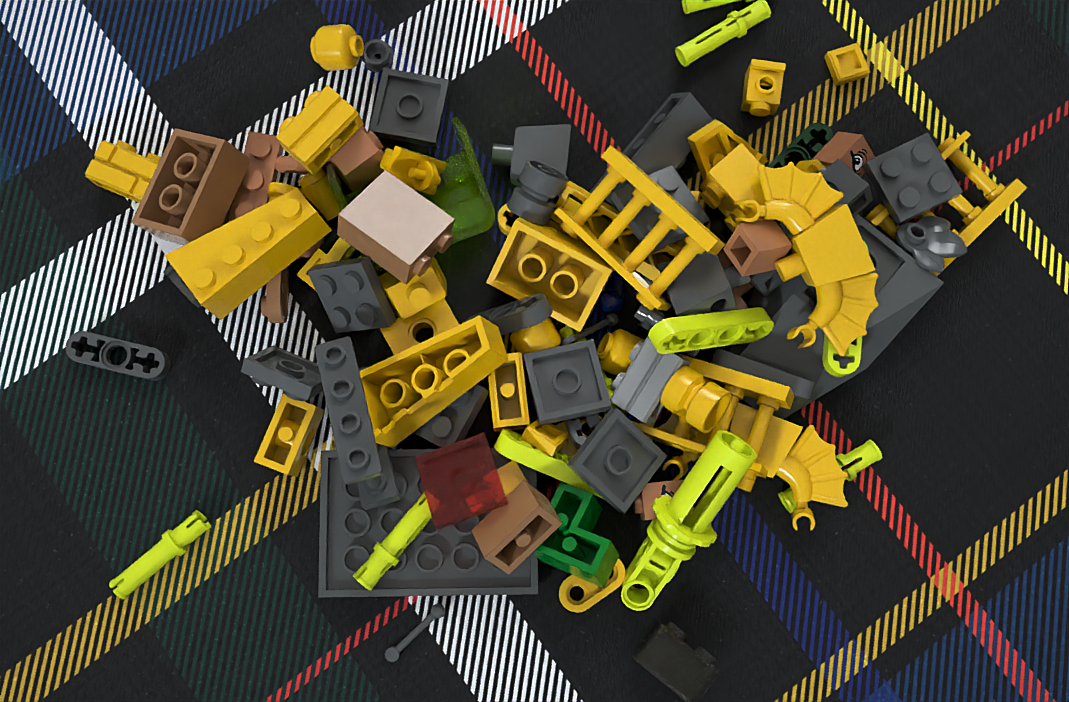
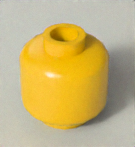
M350 25L322 26L311 39L312 57L316 63H319L327 71L353 69L357 66L360 56L364 53L363 40Z
M550 317L537 325L512 332L510 341L518 353L522 352L523 359V354L560 346L562 337Z
M617 329L613 333H606L597 348L601 368L615 376L621 372L626 373L632 363V360L629 359L632 349L639 341L644 342L645 340L623 329Z

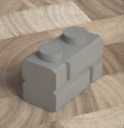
M647 337L644 342L639 341L632 349L629 356L632 363L626 373L621 372L614 379L611 385V390L614 393L610 401L640 421L653 424L663 408L660 399L666 384L678 369L685 365L689 366L691 362L678 353H658L649 337Z

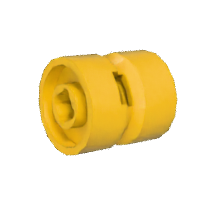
M685 365L678 369L666 384L660 403L679 417L686 414V422L706 434L720 422L730 405L732 397L730 392L716 383L709 382L706 384V381L703 380V375Z

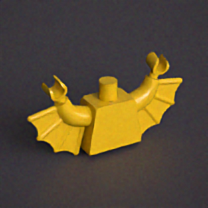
M793 162L775 169L760 164L757 169L765 202L763 205H759L758 202L751 199L736 201L734 205L744 204L747 206L748 214L745 218H734V220L737 222H754L759 216H763L766 220L781 221L792 233L788 236V239L793 244L790 249L792 254L776 261V270L784 282L801 274L807 285L816 288L817 304L808 316L809 321L805 325L791 328L787 334V339L795 338L801 331L804 335V341L798 346V349L808 347L815 342V330L820 328L840 356H845L850 343L856 338L867 334L866 322L868 317L879 306L874 292L879 275L876 272L869 273L874 271L875 267L848 205L836 204L843 198L844 194L831 188L826 183L821 172H803L795 167Z
M738 402L728 432L747 442L758 410ZM672 413L666 423L654 429L673 434L679 416ZM772 415L756 463L765 467L768 471V477L773 478L776 474L790 485L793 501L797 503V507L791 515L794 529L797 530V519L801 516H806L809 518L810 530H813L815 520L812 510L808 508V502L812 500L839 507H847L848 502L845 500L843 493V484L845 478L848 477V473L843 471L836 461V446L823 441L815 431L814 425H809L797 440L803 427ZM691 425L687 440L706 446L711 431L705 434ZM683 451L684 453L681 456L670 458L664 464L663 471L671 464L678 465L680 473L673 481L679 480L688 471V463L691 460L693 462L696 461L700 456ZM755 475L754 480L742 478L737 487L751 492L757 475Z

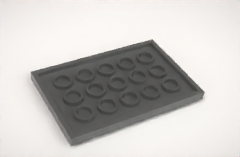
M495 448L459 449L456 455L445 449L389 450L401 500L364 510L361 505L357 483L350 485L344 483L337 451H321L318 598L538 594V558L533 552L508 575L484 558L471 531L498 504L495 501L473 514L466 499L488 488L483 477L512 461L501 455ZM516 462L527 482L537 489L536 470ZM427 490L444 505L434 514L427 525L398 558L400 562L395 567L392 565L373 589L369 591L353 577L354 573L358 571L375 551L373 549L377 542L381 544L409 509L418 501L424 491Z

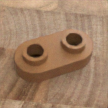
M289 266L266 283V296L261 298V312L264 317H268L270 323L287 322Z

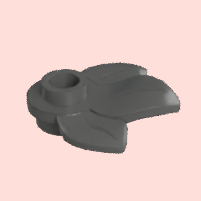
M926 216L920 218L917 223H903L895 233V244L910 256H913L916 263L921 267L937 273H941L944 269L943 258L960 257L968 251L962 238L956 233L949 231L951 223L941 217Z

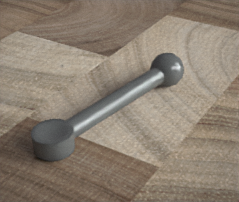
M608 313L604 320L575 335L566 337L561 341V344H572L607 325L615 326L619 318L615 313Z
M441 604L433 605L431 613L397 646L389 647L386 650V660L389 662L397 661L400 657V652L433 620L444 616V606Z

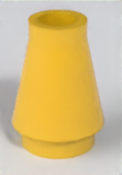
M322 167L314 175L309 172L298 179L301 193L323 214L327 221L337 217L343 210L329 172L325 173Z

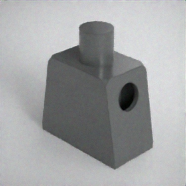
M571 125L517 127L515 129L514 145L493 144L492 164L511 166L510 179L511 183L516 186H522L519 176L528 159L550 165L566 175Z
M705 252L702 255L697 254L666 291L676 317L730 311L736 308L732 289L750 283L751 279L750 276L742 277L734 265L723 269L717 255ZM671 261L657 264L660 273Z

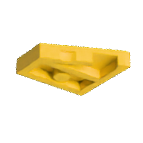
M716 119L687 138L703 180L708 171L740 143L762 165L768 162L763 154L757 152L748 142L734 134L729 127Z

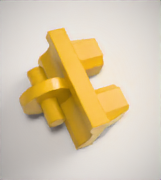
M395 146L394 150L387 148L380 162V168L387 170L413 190L434 196L437 191V185L441 182L440 174L447 166V163L399 146Z

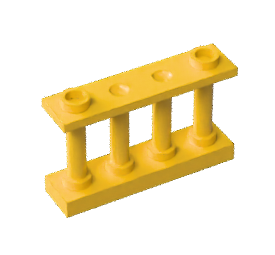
M964 131L956 140L950 135L937 149L944 160L948 158L986 194L984 198L988 203L982 209L978 205L973 207L962 195L948 201L963 216L961 221L965 223L959 231L955 229L949 231L960 236L965 242L966 247H968L1027 187L1018 179H1015L1007 186H1004L1002 183L997 185L958 148L971 135L969 132ZM879 203L865 219L874 227L878 225L895 242V233L899 225H895L894 221L888 216L889 213L886 207ZM929 210L917 216V218L936 215ZM953 257V258H943V259H944V269H945L956 257ZM930 271L936 277L940 274L937 272Z
M610 145L601 156L610 164L606 169L609 173L574 214L562 208H558L554 213L563 221L560 227L574 239H577L578 236L582 238L639 292L636 298L651 311L654 308L667 311L672 305L661 296L663 292L698 253L702 255L707 251L716 256L726 244L624 153ZM627 179L636 187L632 192L633 198L600 237H597L585 225L586 221L619 182L623 184ZM653 203L662 211L658 216L660 220L626 260L623 261L609 247L645 205L649 207ZM680 227L689 235L685 239L687 244L653 283L649 285L635 270L671 229L675 231Z
M681 355L691 362L689 364L690 368L703 375V380L706 381V384L714 382L731 393L730 405L720 422L712 429L707 445L718 430L728 431L739 400H743L744 396L757 399V404L760 406L746 443L753 448L758 457L773 412L778 411L779 407L791 409L795 397L791 388ZM686 414L678 418L673 434L654 429L655 422L650 424L640 421L639 424L631 421L651 441L654 440L701 456L707 445L687 440L691 424L686 422ZM755 460L743 478L754 480L755 475L766 479L768 471L763 465L756 463Z

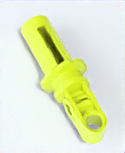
M718 430L674 496L661 495L654 500L652 508L656 513L657 519L652 520L647 527L648 536L641 544L629 567L625 570L621 598L628 608L636 611L648 609L666 583L673 578L682 560L686 561L692 558L696 552V545L709 547L711 543L715 542L717 534L713 530L711 522L757 458L753 448L738 436L728 431ZM720 465L723 466V468L721 469L717 477L714 479L708 490L705 492L697 506L693 508L694 503L696 502L700 494L703 492L711 478L714 476ZM640 584L645 586L646 588L638 589L632 585Z

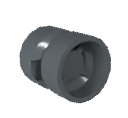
M528 159L519 176L522 186L514 188L507 207L511 212L527 221L539 225H548L556 209L553 199L561 197L569 178L550 165Z

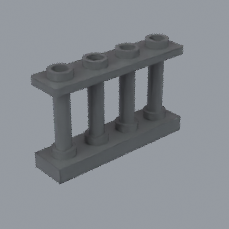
M348 336L316 345L314 348L344 483L346 485L357 483L361 505L364 510L401 500L389 449L387 446L376 443L360 376V371L368 367H358L353 342Z

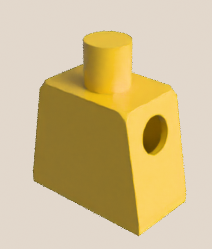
M434 256L427 271L420 277L415 275L407 285L389 272L378 277L394 315L400 319H406L447 296V280Z

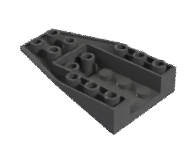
M859 214L853 219L862 240L868 246L869 256L875 267V270L869 273L876 272L879 275L874 288L879 306L873 310L866 322L867 334L865 336L862 335L861 360L859 367L854 372L843 377H836L825 370L822 361L824 332L820 328L815 330L816 340L811 346L798 349V346L804 341V335L801 331L795 338L787 339V334L791 328L805 325L809 321L808 316L817 304L816 288L807 285L801 274L785 282L783 281L765 298L753 287L747 303L748 308H764L774 322V327L767 336L758 341L731 345L729 352L816 383L810 400L795 395L791 409L779 407L778 411L773 412L775 417L785 419L867 369L944 284L929 270L917 264L914 258ZM839 354L833 356V360L839 362L840 368L849 363L848 358ZM744 396L742 401L754 409H759L760 405L757 404V399Z

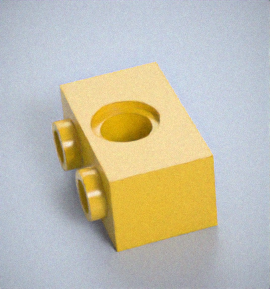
M445 298L406 319L397 318L390 327L380 328L393 354L396 355L419 344L416 341V334L420 329H432L434 337L458 326L459 323Z
M283 393L254 462L286 475L298 477L325 410L304 401L291 399Z

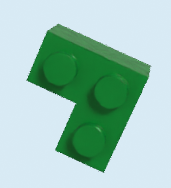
M560 482L550 503L563 524L536 548L533 553L540 561L605 588L618 560L619 553L611 540L592 533L602 508L594 494Z

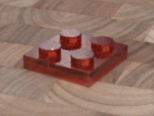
M485 433L415 457L433 523L437 529L508 505V500Z

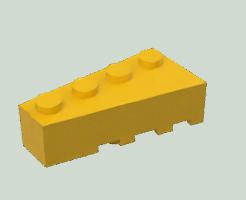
M295 188L164 256L198 302L222 320L332 230L303 194Z
M479 315L361 370L360 376L376 443L394 448L506 362L508 356L499 328Z

